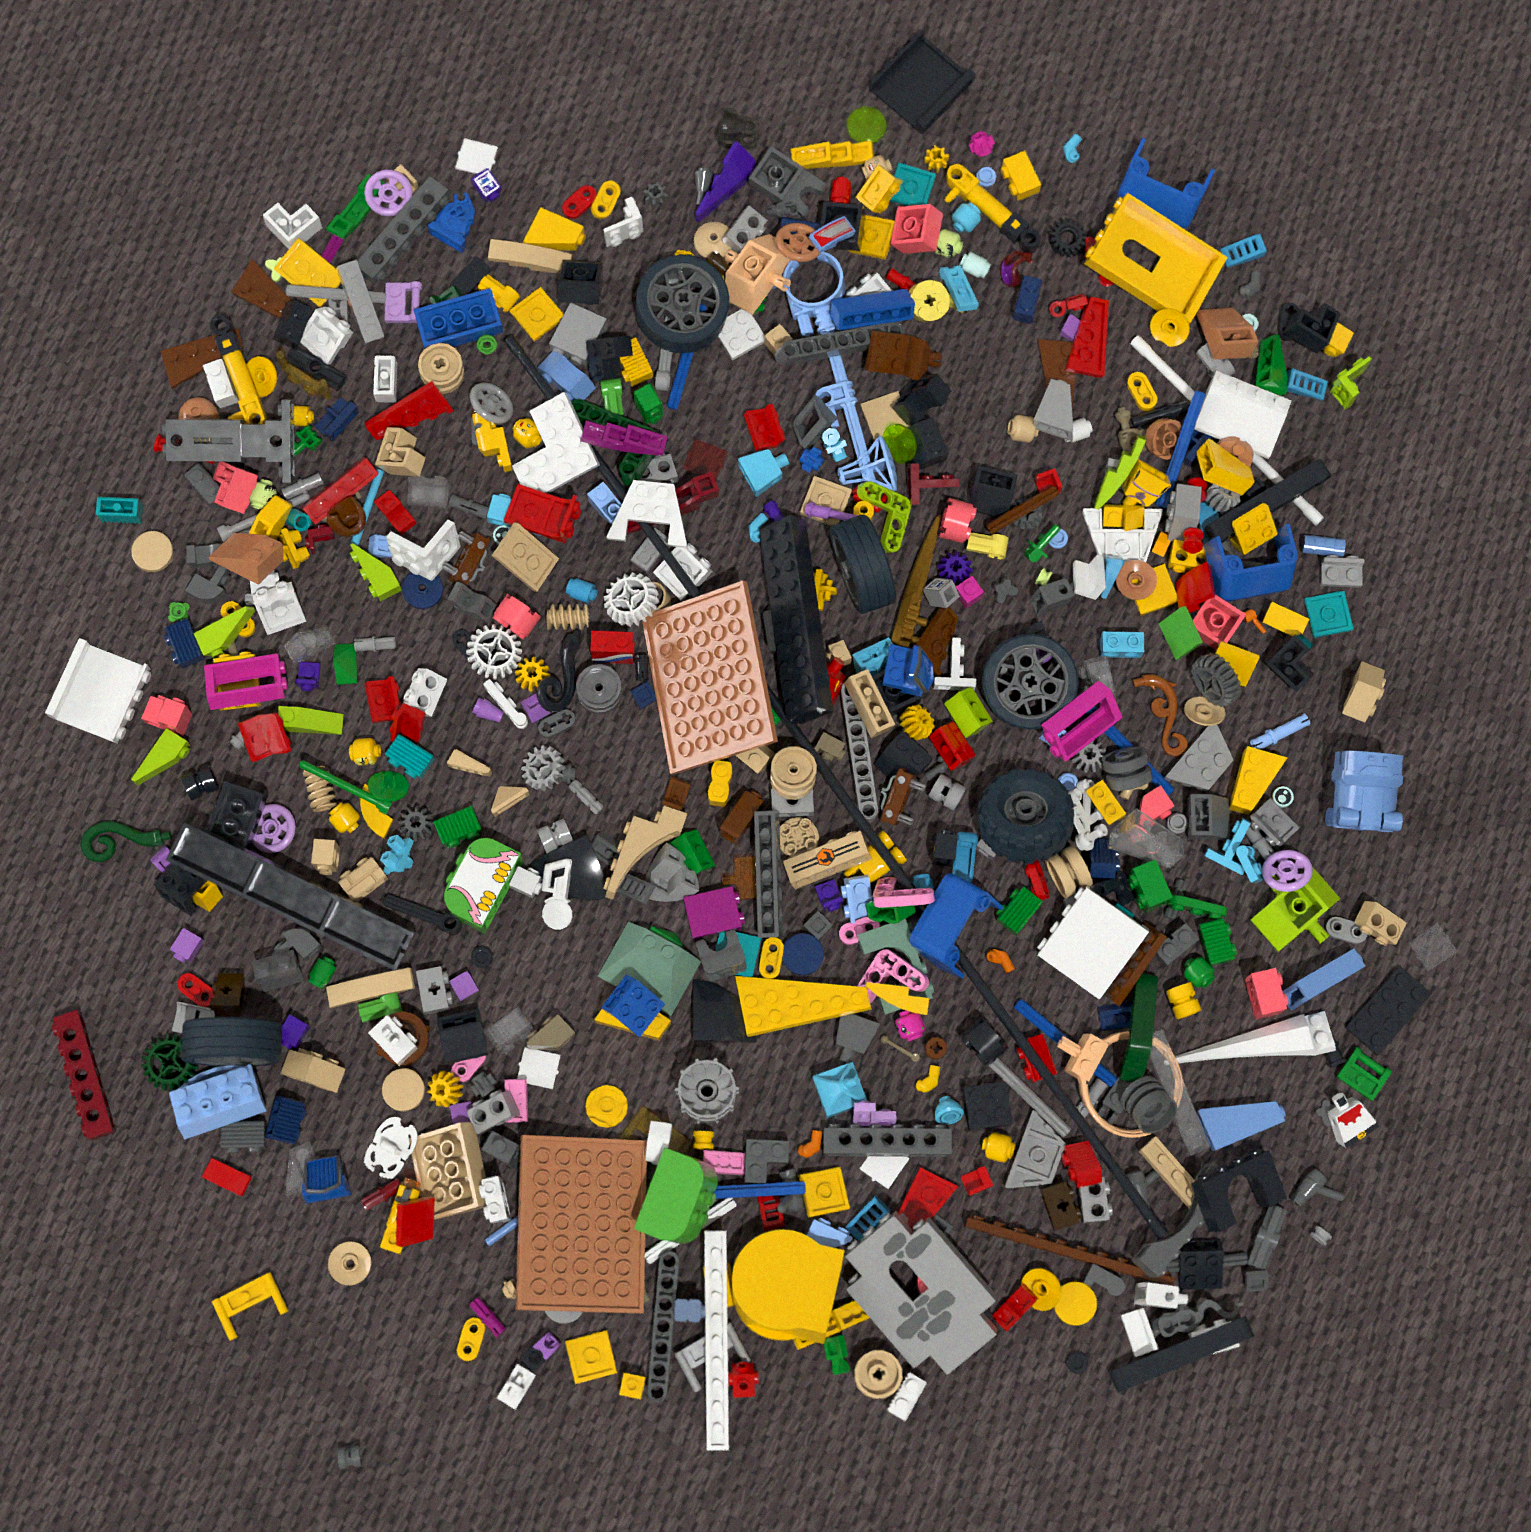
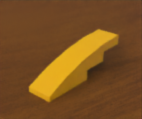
M848 141L832 145L830 142L792 148L791 156L792 160L804 167V169L864 164L866 160L874 157L872 141L856 144Z
M856 1301L839 1307L831 1312L826 1337L870 1317ZM800 1338L793 1340L797 1350L815 1343Z

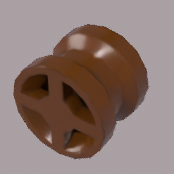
M938 1037L930 1039L925 1046L926 1055L933 1060L942 1058L947 1050L945 1041Z

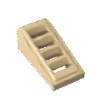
M457 749L453 751L447 761L448 767L483 776H491L492 774L489 767Z

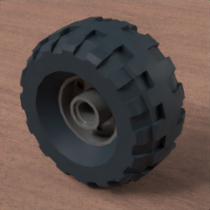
M1027 768L1024 771H1019V769L1010 770L1007 775L1001 774L993 780V783L986 786L982 792V798L979 800L978 827L981 832V838L988 847H991L995 854L999 857H1007L1010 862L1024 861L1025 864H1034L1036 860L1045 861L1050 859L1052 853L1057 854L1065 847L1067 839H1070L1073 832L1074 809L1071 808L1074 806L1071 794H1068L1066 787L1058 779L1054 780L1051 774L1044 771L1040 773L1036 772L1035 769Z

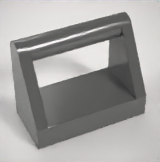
M814 395L792 421V426L802 447L806 449L815 445L822 437L824 430L830 428L837 420V417L819 396ZM815 408L820 419L808 432L801 423Z

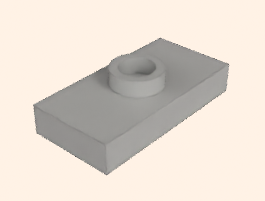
M654 528L665 545L668 546L669 537ZM648 537L631 558V562L645 572H648L660 557L659 552Z

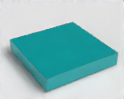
M898 163L894 176L900 178L903 182L898 193L893 195L890 201L905 206L926 205L936 174Z
M1344 591L1304 598L1313 638L1354 630Z
M726 932L719 933L716 952L723 950L727 946ZM736 932L745 955L747 969L735 975L753 977L761 938Z

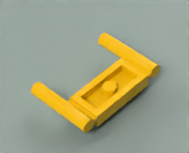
M271 1272L212 1301L230 1341L238 1336L229 1317L271 1296L280 1315L288 1312Z

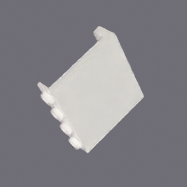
M1087 885L1085 889L1081 887L1074 896L1077 899L1072 906L1068 904L1062 913L1064 916L1062 921L1054 923L1050 929L1051 936L1048 940L1044 938L1037 948L1040 950L1038 952L1039 957L1100 1000L1149 933V929L1143 924L1140 925L1092 891L1090 886Z

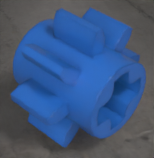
M814 446L812 450L806 448L799 462L803 463L802 469L808 473L812 470L818 471L824 461V458L821 457L822 451Z

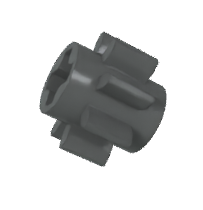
M659 182L653 185L648 184V190H643V195L646 197L645 203H651L653 208L659 204L663 206V199L668 200V194L665 193L666 186L661 187Z
M482 1072L471 1080L473 1086L470 1088L476 1097L481 1095L482 1098H485L496 1090L493 1085L497 1082L491 1073L486 1075L485 1072Z

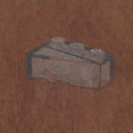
M1137 808L1109 832V849L1149 862L1156 859L1158 865L1171 868L1184 857V840Z

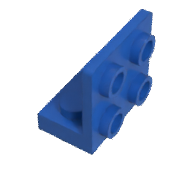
M626 974L602 1005L601 1009L615 1017L640 1037L665 1003L638 980Z

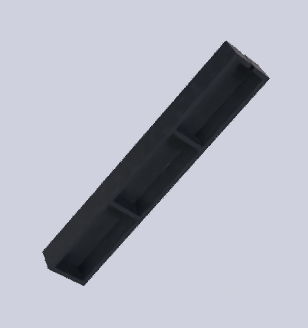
M190 821L183 823L166 858V861L395 971L399 967L406 952L405 950L408 948L416 930Z

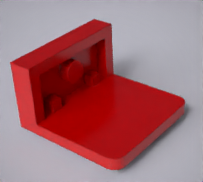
M277 713L260 714L237 723L251 762H256L272 754H283L291 751L290 740L283 728V720Z

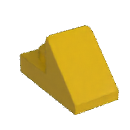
M1104 505L1102 525L1105 527H1123L1124 531L1142 527L1145 507L1138 505Z

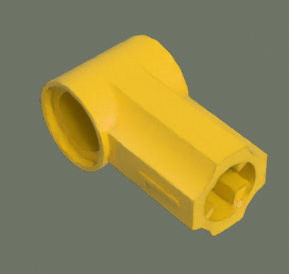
M490 275L484 276L478 286L479 291L491 288L496 306L502 307L506 313L520 298L513 288L502 285Z

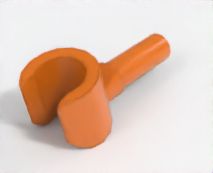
M1254 610L1244 612L1246 614L1244 617L1245 623L1252 621L1260 632L1264 634L1266 630L1258 621L1256 612Z

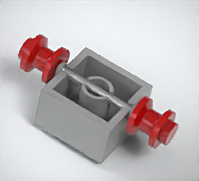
M1200 477L1189 479L1187 485L1177 484L1175 492H1171V504L1167 505L1166 516H1169V520L1166 521L1165 532H1168V540L1183 541V550L1190 554H1196L1203 549L1201 540L1204 537V533L1197 526L1200 517V503L1206 499L1205 490L1207 489V482Z

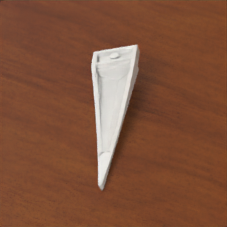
M1323 1011L1307 1016L1302 1014L1177 1055L1175 1058L1178 1063L1237 1057L1319 1055L1335 1051L1336 1047L1326 1013ZM1167 1059L1163 1061L1164 1064L1169 1065Z

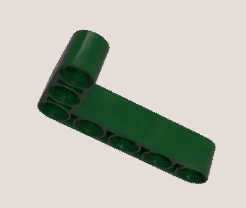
M575 399L571 401L583 428L585 422L590 421L603 426L611 423L627 428L629 424L656 433L655 430L584 400ZM628 452L619 466L623 484L631 486L633 480L639 481L655 455Z
M1142 973L1133 986L1129 1041L1122 1061L1119 1080L1134 1082L1144 1076L1153 1044L1158 984L1157 975Z

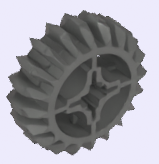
M1210 653L1201 656L1192 665L1191 673L1193 674L1192 679L1195 681L1194 685L1198 687V692H1201L1203 698L1206 697L1209 703L1212 702L1215 706L1223 707L1228 704L1230 705L1238 698L1242 690L1241 682L1237 679L1238 674H1235L1234 668L1230 666L1229 662L1225 661L1224 657L1220 658L1218 654Z

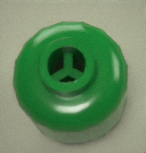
M1203 957L1190 958L1184 965L1186 968L1184 970V977L1196 988H1206L1215 979V969Z

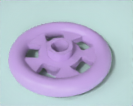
M382 170L375 173L369 178L365 186L367 204L374 212L383 216L397 215L413 195L409 180L395 170ZM388 178L389 183L381 185L380 180ZM398 181L403 186L401 190H398L394 185ZM373 189H379V197H373ZM389 189L392 191V194L386 195L385 191ZM398 196H401L403 201L398 205L394 201ZM381 201L390 203L389 207H381Z
M278 804L265 805L258 826H262V834L257 835L256 832L252 844L258 850L265 853H276L285 849L293 840L296 830L295 820L291 812ZM271 813L272 818L265 821L263 816ZM281 815L286 820L283 824L277 820ZM274 825V832H270V828ZM282 830L286 831V835L281 840L278 837L280 836ZM265 839H273L272 845L264 844Z
M1282 850L1270 855L1262 867V876L1267 885L1283 892H1291L1304 887L1310 881L1313 872L1309 859L1302 853L1293 850ZM1288 858L1295 859V864L1289 861ZM1276 861L1280 864L1277 868L1272 866ZM1298 868H1304V874H1298ZM1275 874L1280 878L1277 881L1272 878ZM1286 880H1296V882L1293 883L1286 882Z

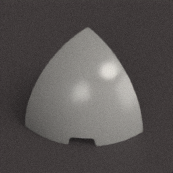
M668 843L660 849L654 858L644 880L656 886L649 898L650 900L662 902L683 900V897L692 896L699 891L695 871H690L684 863L686 859L684 855Z

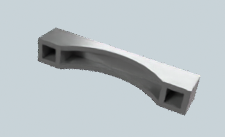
M1215 1162L1206 1163L1194 1178V1182L1202 1174L1214 1173V1169L1219 1166ZM1195 1194L1192 1196L1193 1203L1181 1224L1165 1238L1153 1243L1144 1244L1131 1260L1150 1278L1161 1277L1168 1270L1167 1265L1170 1261L1175 1260L1181 1252L1179 1249L1183 1244L1188 1243L1192 1239V1232L1195 1228L1200 1227L1205 1220Z

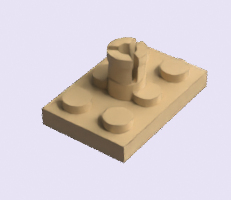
M515 522L492 554L497 561L536 592L559 560L548 548L519 523Z

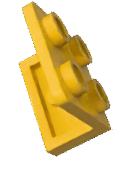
M1262 503L1234 520L1232 526L1235 536L1230 538V542L1234 548L1245 555L1278 535L1269 506L1266 503Z

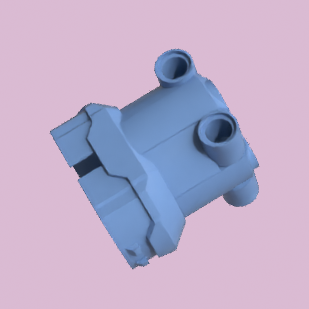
M1362 751L1335 752L1334 769L1331 780L1335 783L1333 808H1327L1326 826L1365 831H1400L1403 816L1401 812H1396L1398 787L1403 784V755Z

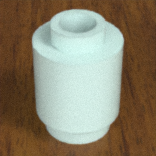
M972 252L969 255L965 254L960 263L963 266V271L977 278H985L991 266L986 259Z

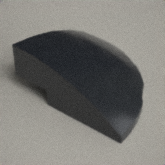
M587 835L530 863L532 868L539 872L538 876L541 877L543 882L545 864L566 858L572 859L568 898L585 899L586 901L607 898L605 897L607 890L603 889L606 879ZM565 868L552 871L551 887H554L556 877L564 875Z
M693 980V1042L757 1043L756 1035L747 1036L740 1000L732 992L711 982Z

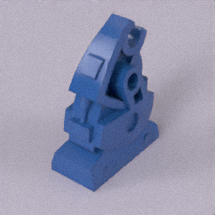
M464 193L465 199L463 201H459L458 194H454V202L448 203L439 212L436 221L428 225V233L461 253L466 248L465 239L470 233V226L474 224L475 216L474 207L467 193Z

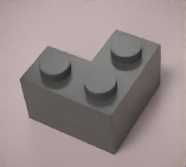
M747 1139L745 1184L766 1183L767 1164H788L789 1141Z

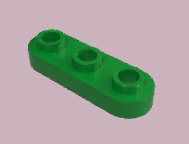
M1172 895L1173 898L1168 901V905L1171 906L1172 910L1184 911L1186 909L1190 910V914L1197 916L1207 914L1213 920L1222 919V917L1227 915V907L1184 896Z

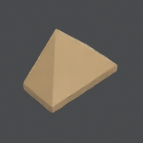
M500 786L491 809L494 817L529 796L527 788Z

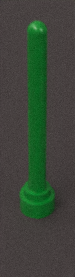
M304 760L299 763L300 768L376 805V808L379 809L378 812L384 815L387 814L393 802L379 800L370 793Z

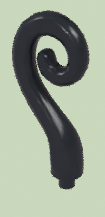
M574 630L572 634H567L561 647L560 656L564 674V691L560 699L553 702L546 693L547 687L551 685L553 687V696L558 697L561 695L562 684L559 679L549 676L542 679L538 684L536 693L538 702L548 712L562 711L573 699L576 685L574 658L581 644L579 639L581 632L578 630Z

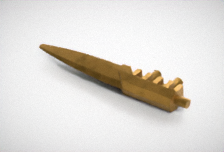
M941 515L935 518L907 582L891 636V641L894 645L910 648L911 644L916 645L920 640V637L913 636L916 625L927 626L928 619L919 617L921 613L920 604L934 554Z

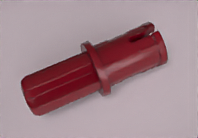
M396 1178L381 1188L377 1187L378 1190L362 1198L361 1202L364 1208L369 1210L384 1200L387 1202L389 1197L397 1193L399 1185H401Z

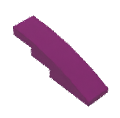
M586 421L580 442L624 452L663 455L668 436L629 424L627 428L611 423L603 426Z

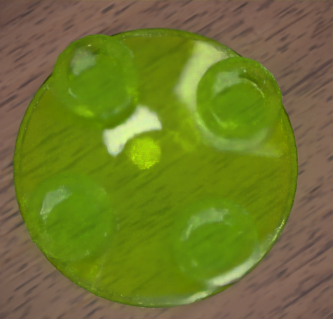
M873 107L857 108L850 114L847 120L849 136L860 143L867 141L877 143L886 130L885 117L879 110Z
M902 424L888 426L884 431L883 438L890 449L893 460L898 464L910 461L915 456L917 449L913 433Z

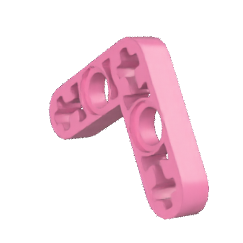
M894 877L878 879L873 893L875 907L924 905L935 901L934 890L931 888L897 890L896 878Z
M881 950L857 987H865L866 982L873 983L871 976L876 971L880 974V979L876 983L884 984L889 975H892L911 990L923 992L928 988L929 979L924 973L890 950ZM888 956V959L895 962V964L886 963L884 957ZM902 965H905L907 968L904 976L898 974V969ZM913 976L915 978L920 979L919 981L921 982V985H917V983L910 978ZM867 989L869 1001L872 1003L876 995Z

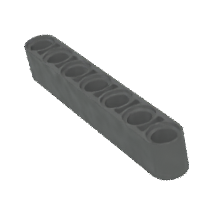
M891 322L785 342L775 352V360L778 364L787 366L867 351L872 330L903 334L905 331L901 323Z
M671 1251L663 1253L659 1262L648 1381V1396L654 1402L663 1401L668 1393L679 1272V1258ZM671 1255L676 1259L673 1267L668 1268L664 1265L663 1261L666 1256ZM665 1277L673 1279L674 1284L672 1288L664 1289L661 1283ZM669 1299L672 1306L670 1310L663 1311L660 1309L659 1304L661 1300ZM665 1320L669 1322L670 1328L666 1333L659 1332L657 1326L660 1321ZM660 1342H664L668 1346L667 1352L663 1355H659L655 1349L656 1345ZM657 1364H662L666 1368L665 1374L661 1377H657L653 1371ZM655 1386H660L664 1390V1394L660 1399L652 1396L651 1391Z

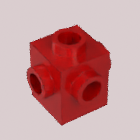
M739 1362L732 1364V1372H728V1386L733 1385V1398L755 1397L754 1384H759L758 1371H754L753 1363Z

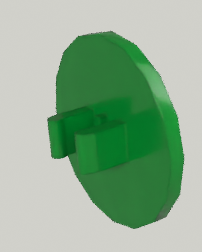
M382 771L370 777L367 784L370 794L382 801L402 799L409 790L408 780L401 774L392 771Z

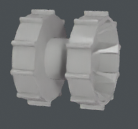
M717 1058L714 1061H699L696 1059V1062L685 1071H680L681 1078L678 1088H675V1094L680 1099L682 1114L686 1113L697 1121L698 1125L700 1122H715L719 1124L720 1119L724 1118L729 1112H734L736 1095H739V1087L735 1085L733 1070H728L724 1065L718 1063ZM706 1086L711 1087L713 1094L710 1097H704L701 1094L702 1088Z

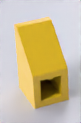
M274 495L256 516L249 533L267 535L277 540L293 505Z

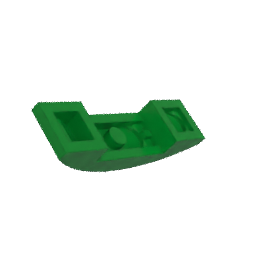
M367 174L358 186L356 195L340 216L337 214L326 228L327 231L345 239L362 223L371 210L365 199V186L372 175ZM380 180L381 185L385 184L384 181ZM373 189V197H379V189Z

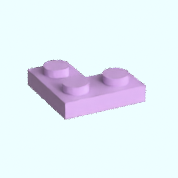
M860 1101L854 1103L853 1124L862 1125V1127H870V1125L891 1127L896 1125V1111L889 1109L876 1111V1103Z

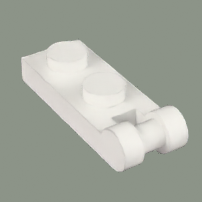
M490 679L483 684L486 691L517 728H526L528 721L525 714L518 713L514 709L517 707L510 697L507 699L502 694L504 690L497 682L493 683Z

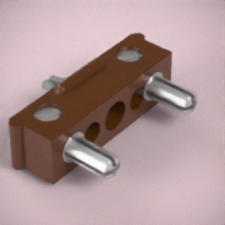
M461 531L458 537L467 543L455 567L445 562L442 568L451 573L449 581L454 584L460 582L467 586L469 582L475 579L478 571H483L485 568L483 561L487 555L486 548L490 538H485L478 533H473L469 536ZM479 561H480V567H481V568H477V569H476V567H477V565H478V563H479Z
M907 768L899 769L897 775L891 777L888 787L883 788L881 791L884 795L881 803L883 813L880 821L882 823L887 822L892 825H898L901 821L908 825L912 824L913 818L903 815L905 805L912 787L924 791L926 785L915 781L917 774L907 771ZM894 780L892 789L890 791L888 800L884 808V804L887 798V794L884 791H888L890 789L892 782Z

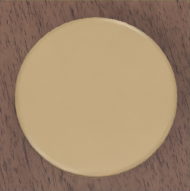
M148 531L138 536L132 545L131 551L134 562L146 572L163 570L173 561L174 550L171 541L166 535L157 531Z
M791 818L780 826V850L786 856L800 855L807 852L809 848L818 846L819 834L815 825L809 819Z
M405 1068L397 1069L385 1078L382 1085V1095L385 1102L391 1108L397 1111H410L422 1102L425 1095V1085L422 1078L415 1071Z

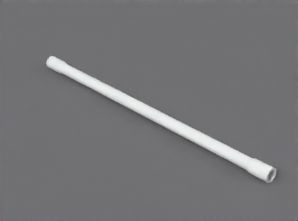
M1139 335L1136 336L1130 344L1142 356L1146 357L1191 402L1195 391ZM1254 453L1252 463L1274 484L1284 480L1260 455ZM1302 496L1292 501L1315 526L1324 518Z

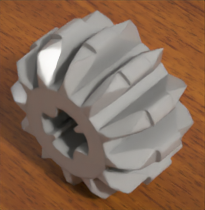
M1212 484L1206 492L1205 501L1210 503L1209 507L1214 508L1215 512L1219 511L1223 515L1239 506L1241 495Z
M1093 740L1074 755L1072 763L1079 762L1076 767L1077 770L1083 766L1084 773H1087L1089 768L1092 773H1095L1096 767L1100 769L1103 767L1102 759L1104 755L1102 754L1106 750L1105 748L1099 749L1100 742L1094 745ZM1087 752H1090L1092 756L1090 760L1087 759Z

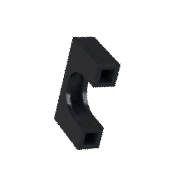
M1252 1150L1248 1152L1249 1156L1235 1158L1231 1160L1232 1164L1216 1167L1214 1173L1202 1174L1197 1177V1181L1191 1183L1209 1232H1221L1237 1224L1228 1200V1189L1232 1180L1238 1175L1244 1176L1250 1182L1259 1207H1271L1287 1199L1270 1151Z

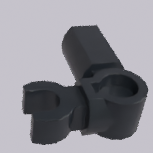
M1122 871L1115 873V879L1106 878L1094 888L1101 897L1114 891V893L1118 894V900L1122 906L1135 900L1133 893L1127 888L1129 887L1127 877Z

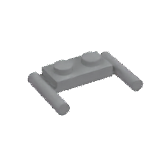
M731 1322L727 1323V1348L729 1349L734 1346L741 1361L749 1363L751 1359ZM706 1335L674 1353L694 1392L702 1389L692 1369L706 1362Z

